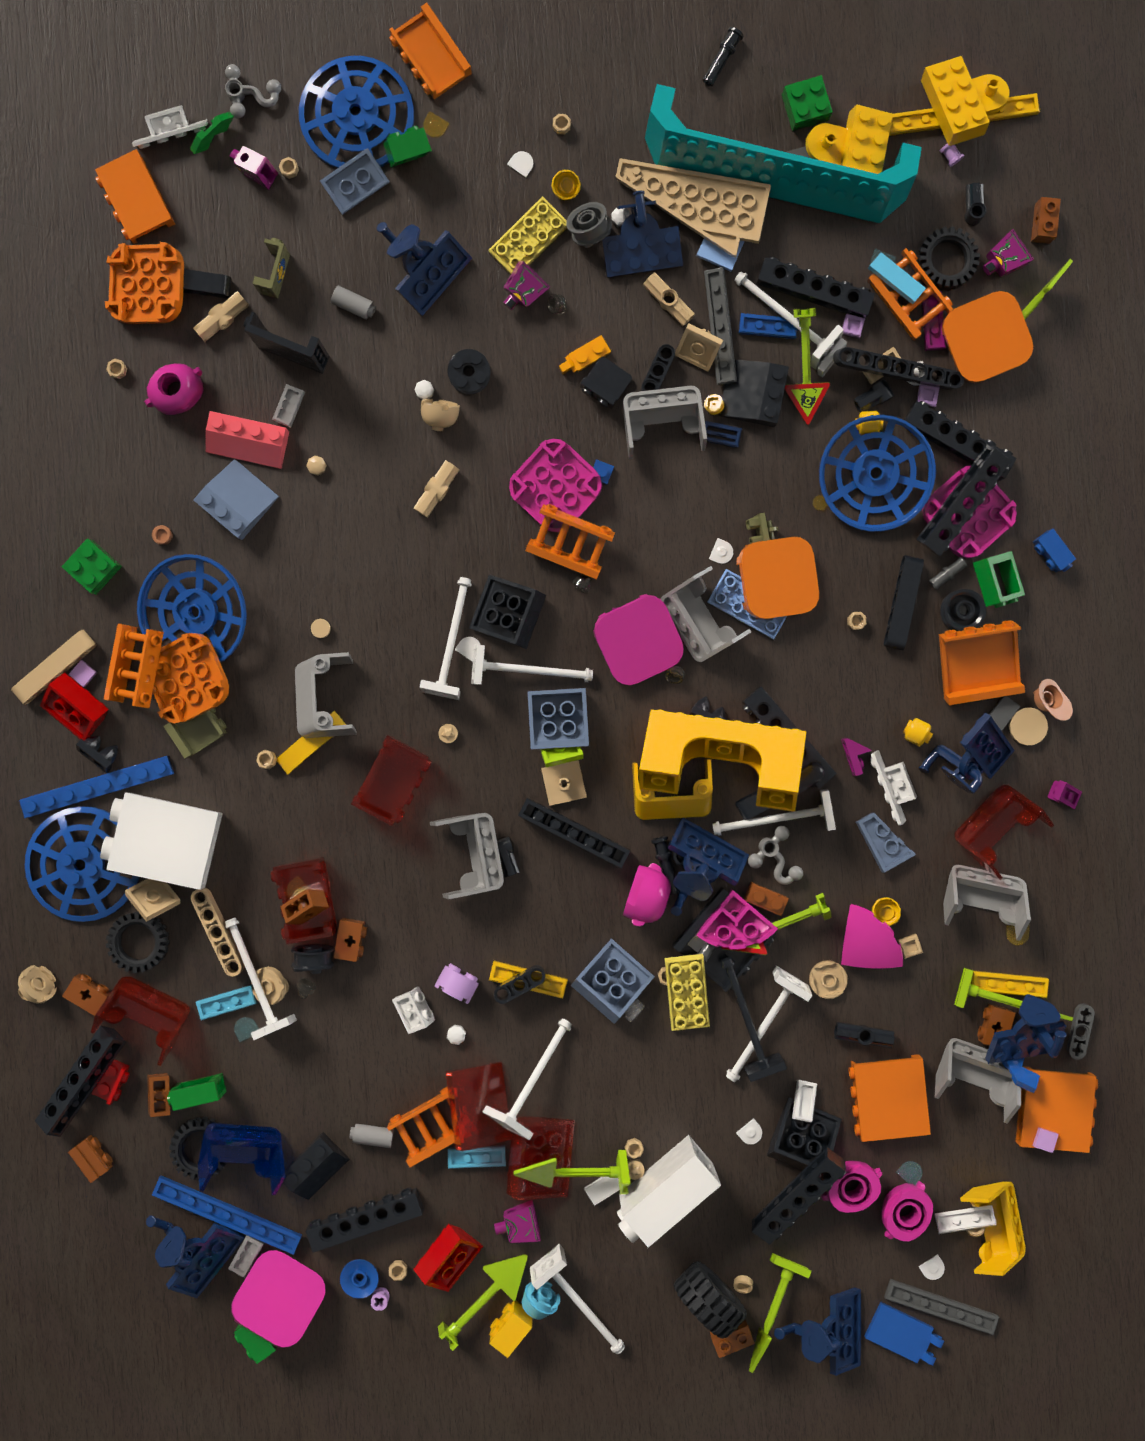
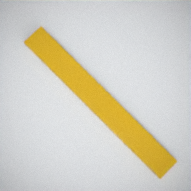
M1037 93L1009 97L1005 106L1000 111L987 115L989 121L1038 115L1040 110ZM933 108L895 113L892 116L889 136L941 129Z

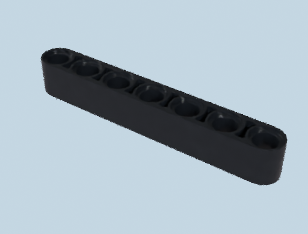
M851 347L836 350L833 355L834 363L840 367L939 387L941 389H957L964 383V377L959 371ZM842 352L847 355L846 362L841 359ZM860 356L865 358L864 366L859 362ZM879 360L883 362L882 370L878 367ZM897 364L901 366L900 374L896 371ZM915 368L919 370V377L914 375ZM933 372L937 374L936 381L932 378ZM951 376H953L955 379L954 385H952L950 382Z

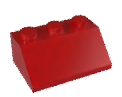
M65 672L48 685L40 704L45 711L80 740H86L103 722L109 710Z
M448 1224L413 1270L425 1285L449 1292L483 1248V1245L460 1227Z

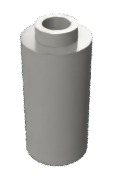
M339 285L335 288L331 297V304L366 320L368 317L373 316L376 309L373 306V301Z
M355 1124V1127H351L349 1138L353 1139V1143L391 1148L394 1129L389 1131L385 1127Z

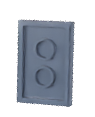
M368 148L320 180L342 215L390 183Z

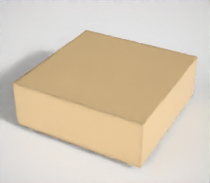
M917 934L898 939V943L902 948L903 958L906 959L923 953Z

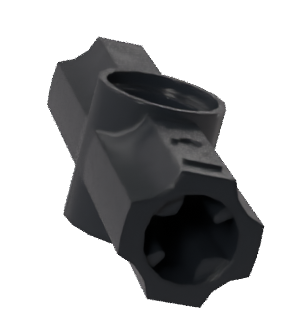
M836 1022L834 1029L835 1039L892 1048L894 1044V1031ZM863 1031H868V1036L865 1039H860V1034Z

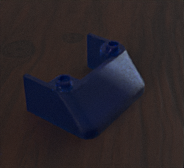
M212 1123L207 1126L203 1135L198 1161L199 1191H204L212 1174L218 1168V1162L254 1164L255 1172L258 1176L270 1178L272 1195L277 1194L286 1177L281 1134L276 1128Z

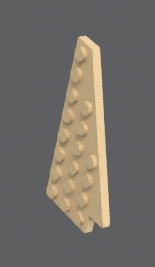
M619 159L616 173L617 181L634 192L644 191V198L646 200H656L655 206L732 257H737L740 240L759 244L771 189L770 184Z

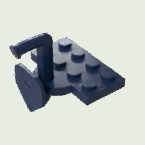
M642 190L633 193L636 201L635 204L617 206V209L631 207L632 212L621 226V235L605 237L602 240L607 277L683 266L679 227L659 229L657 221L652 215L646 213L645 205L656 204L657 202L656 200L645 202V192Z
M381 222L377 226V231L382 233L391 243L387 249V254L394 259L403 255V267L407 275L395 290L418 314L423 316L470 262L472 257L446 230L432 244L426 240H418L420 228L415 225L407 226L398 237L391 232L385 222Z
M984 713L976 721L973 728L963 736L960 743L966 752L962 757L946 746L938 745L928 755L922 765L919 766V770L929 773L931 765L938 757H941L957 768L953 772L947 767L942 766L941 769L946 776L967 793L974 794L982 784L983 778L981 774L983 773L984 776L991 779L1015 750L994 719L989 714ZM966 778L969 780L974 779L970 785L964 781Z
M682 818L668 846L669 850L684 857L683 865L686 871L679 872L673 880L674 886L680 892L674 906L671 908V913L675 916H679L682 913V907L688 895L700 901L707 900L713 892L710 883L714 882L718 877L735 886L740 879L749 854L689 820Z
M1027 994L1019 1009L1022 1019L1011 1030L994 1033L985 1057L988 1064L1001 1063L1013 1059L1018 1060L1030 1056L1035 1057L1047 1053L1051 1058H1056L1060 1053L1067 1034L1064 1032L1066 1025L1063 1021H1060L1061 1016L1055 1006Z
M152 1215L146 1219L148 1227H157L166 1233V1237L156 1249L155 1259L160 1267H174L176 1270L166 1283L168 1289L194 1298L200 1296L245 1239L242 1233L214 1223L203 1238L186 1240V1235L181 1227H174L172 1223L155 1218Z
M854 1287L830 1296V1316L822 1324L811 1320L804 1321L802 1325L792 1323L776 1328L774 1331L775 1337L782 1340L791 1333L802 1336V1352L808 1360L820 1363L827 1356H830V1374L837 1376L861 1366V1289Z

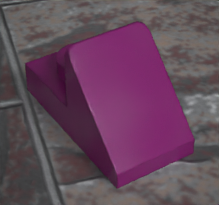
M848 738L841 739L852 775L858 776L863 774L864 764L857 755L872 750Z
M1061 780L1059 782L1054 781L1048 798L1075 809L1082 791Z

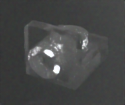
M636 998L624 1012L626 1014L625 1018L633 1022L646 1006Z

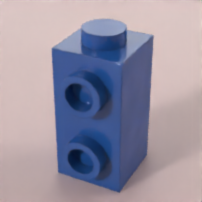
M1054 529L1047 530L1033 541L1034 549L1039 555H1043L1046 559L1045 563L1050 570L1055 572L1062 570L1065 572L1073 566L1072 562L1076 560L1075 556Z

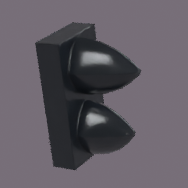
M707 696L698 700L689 712V715H701L708 718L727 720L723 707L716 709L712 713L709 712L710 704Z
M92 736L86 740L81 739L76 744V750L107 774L112 769V763L116 759L118 746H109L97 752L101 744L100 736Z

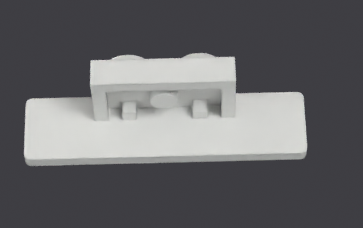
M182 105L149 114L144 117L151 136L132 142L133 147L138 146L141 149L150 146L149 142L157 140V143L168 141L169 136L183 137L187 135L186 131L194 129L195 133L206 129L205 126L208 125V120L188 124Z
M877 750L871 754V764L878 772L879 784L884 787L885 800L891 805L893 810L891 811L893 820L897 821L900 826L906 822L900 804L916 799L917 795L904 762L885 767L881 754Z

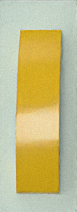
M335 711L330 714L333 718V726L346 725ZM334 736L318 738L301 737L277 758V762L287 774H290L305 759Z

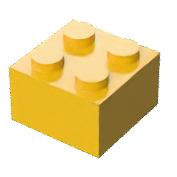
M516 1300L511 1304L508 1303L502 1311V1316L499 1319L496 1318L490 1326L489 1344L507 1358L532 1328V1317L524 1311L522 1305Z

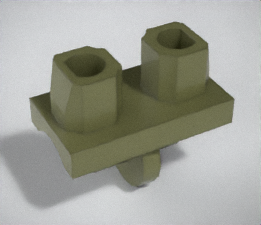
M759 513L753 518L746 520L747 529H756L757 536L749 538V544L774 540V532L779 531L778 527L772 526L771 520L766 521L765 513Z

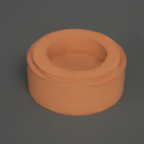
M159 525L154 528L152 538L160 545H167L171 542L173 533L170 528Z

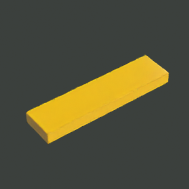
M493 961L489 980L502 983L523 972L526 968ZM533 971L531 976L533 979L538 980L542 977V973ZM545 973L544 982L530 991L563 999L568 979ZM517 980L514 985L515 987L523 988L525 983L522 980Z
M973 971L971 984L994 993L1022 996L1030 994L1035 997L1047 998L1049 979Z

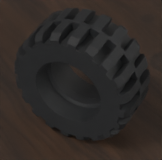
M700 1261L693 1262L675 1281V1291L685 1306L708 1330L719 1338H728L746 1319L747 1312L738 1297L735 1296L733 1291L717 1274Z

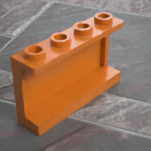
M428 3L421 6L419 14L394 30L391 27L389 29L391 44L394 48H399L402 60L405 64H410L413 76L416 80H421L424 92L427 95H431L433 99H436L472 74L470 64Z
M137 149L95 169L98 175L95 177L100 188L104 187L107 193L104 197L109 205H113L115 209L113 215L118 223H122L124 228L121 231L126 240L130 239L135 244L137 243V238L165 224L168 227L175 225Z

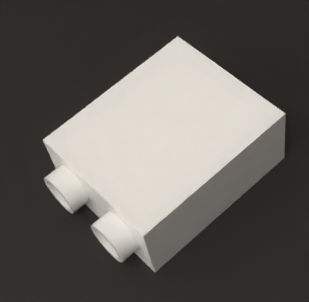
M125 793L123 800L115 798L113 801L110 821L118 822L114 838L105 837L100 859L108 860L106 870L199 890L204 889L223 813L143 795Z
M689 1135L645 1171L640 1179L631 1183L628 1186V1194H619L621 1209L617 1211L621 1222L618 1225L632 1243L640 1238L647 1247H650L721 1186L714 1164Z

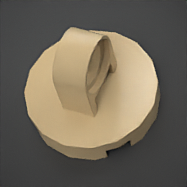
M31 965L22 971L18 978V993L26 1001L36 1004L44 1003L54 996L57 989L54 984L56 979L46 967Z

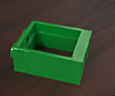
M1012 551L973 562L986 607L994 605L995 608L1006 605V602L1007 604L1017 602L1018 597L1025 595ZM997 563L1007 596L1002 597L993 567Z
M219 1073L177 1083L167 1095L169 1106H172L173 1111L220 1100L227 1092L223 1074Z

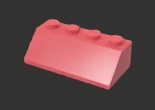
M210 411L206 426V453L282 469L289 431L285 427Z

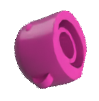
M174 363L159 368L149 380L147 386L148 399L144 401L146 406L155 407L166 415H176L190 410L199 401L204 391L203 382L200 378L203 372L200 367L192 369L185 364ZM173 382H180V390L175 395L169 396V385Z
M655 863L650 864L649 867L639 865L623 913V916L632 919L634 926H643L645 923L657 921L664 914L671 892V884L662 873L659 865Z
M845 1161L846 1173L844 1177L838 1179L828 1192L825 1191L821 1197L824 1201H830L832 1206L838 1211L845 1213L858 1212L869 1207L879 1197L881 1193L879 1178L882 1176L880 1168L873 1169L865 1162ZM850 1180L859 1181L858 1186L854 1190H844L845 1185Z
M920 1181L916 1185L904 1183L888 1192L883 1200L881 1209L882 1222L886 1228L885 1237L909 1242L916 1239L927 1229L933 1214V1203L929 1195L924 1191L925 1184ZM904 1206H913L909 1214L905 1216L899 1215L900 1210Z

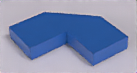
M1024 1058L1003 1061L1002 1064L1006 1069L1008 1068L1015 1085L1034 1093L1040 1075L1022 1067Z

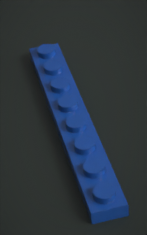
M164 756L20 799L19 801L24 818H28L174 774L169 756Z
M162 1175L159 1177L152 1196L293 1255L302 1236L300 1233Z

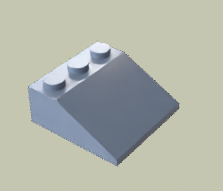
M234 459L200 491L194 501L237 538L243 540L279 496Z
M586 688L528 691L531 750L589 746Z
M610 939L571 986L615 1024L655 976L613 939Z

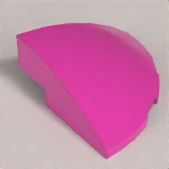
M731 889L728 892L729 895L703 924L696 936L716 947L743 949L755 943L763 942L773 935L778 928Z
M850 905L841 965L861 968L902 967V948L900 944H897L891 927L886 922L882 923L875 918L873 912L857 905Z

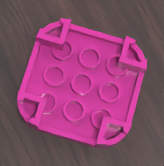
M560 439L545 440L539 444L540 446L516 473H513L509 485L514 501L541 525L545 515L539 513L543 504L554 505L558 510L579 518L597 499L602 489V481L598 472L572 447ZM552 518L548 531L560 532L563 522Z
M966 466L957 471L929 497L922 510L923 518L927 524L971 466ZM979 482L976 483L975 490L979 487ZM996 484L985 496L984 502L973 512L972 518L963 525L960 534L951 541L949 549L958 557L965 559L973 558L983 553L987 547L1016 522L1017 505L1014 500L1011 501ZM967 498L964 499L963 505L967 503ZM955 514L952 515L951 521L955 519ZM944 530L940 531L939 537L943 535Z
M640 595V598L598 616L599 618L593 630L594 637L610 672L618 682L625 685L637 684L673 667L682 658L684 650L682 640L668 608L656 596Z
M277 1250L267 1251L256 1260L232 1301L231 1308L234 1321L270 1342L275 1347H290L296 1344L303 1336L323 1301L325 1295L324 1281L316 1272L285 1253Z

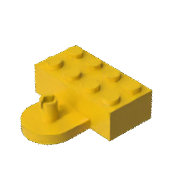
M962 56L925 67L921 79L949 146L985 135L990 123L987 115L1000 111L1009 98V87L1001 77L987 74L971 79Z
M856 105L849 112L846 128L829 123L815 126L807 135L806 151L812 159L879 174L883 170L893 114Z

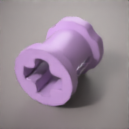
M947 143L939 150L949 161L948 165L950 167L964 158V154H960L955 145L949 146Z
M378 1287L373 1292L371 1306L376 1311H382L387 1307L390 1294L386 1288Z

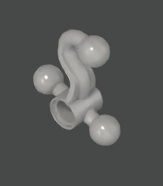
M230 64L226 67L225 75L230 80L226 83L225 89L229 100L233 102L230 107V113L235 118L239 119L245 115V107L241 104L245 95H254L257 102L263 107L269 108L277 103L279 93L281 92L279 81L274 79L268 81L266 89L271 94L270 99H264L256 87L242 85L238 80L240 76L238 66ZM233 89L240 90L237 94L231 93Z
M785 826L777 827L774 833L775 836L772 839L763 838L759 842L760 851L757 854L750 855L748 858L750 867L756 869L761 867L765 856L774 857L777 860L774 877L782 885L791 884L793 881H798L803 877V870L799 866L791 867L787 877H783L781 874L785 861L779 852L777 843L789 837V830ZM771 842L773 848L771 851L766 852L764 849L765 845Z

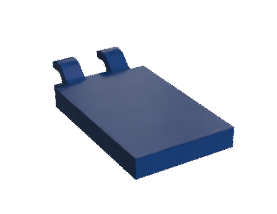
M881 1301L864 1335L866 1339L915 1363L922 1359L932 1366L936 1358L933 1357V1353L927 1351L930 1342L939 1348L944 1343L941 1336L932 1333L934 1328L931 1325Z

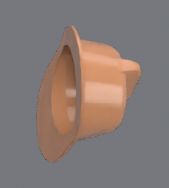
M1051 679L1041 681L1039 688L1033 692L1036 706L1042 711H1048L1054 718L1060 721L1070 719L1073 708L1067 696L1055 681Z

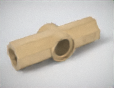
M656 273L650 275L643 283V286L660 303V306L667 310L682 327L695 315L678 297L677 292L671 289ZM671 296L674 302L667 303L664 297Z
M237 291L223 304L215 305L209 311L208 316L193 329L206 342L220 329L224 330L233 323L234 318L246 309L249 304Z
M445 460L435 477H432L425 486V492L419 498L414 509L428 518L437 503L448 492L449 485L458 474L459 469Z

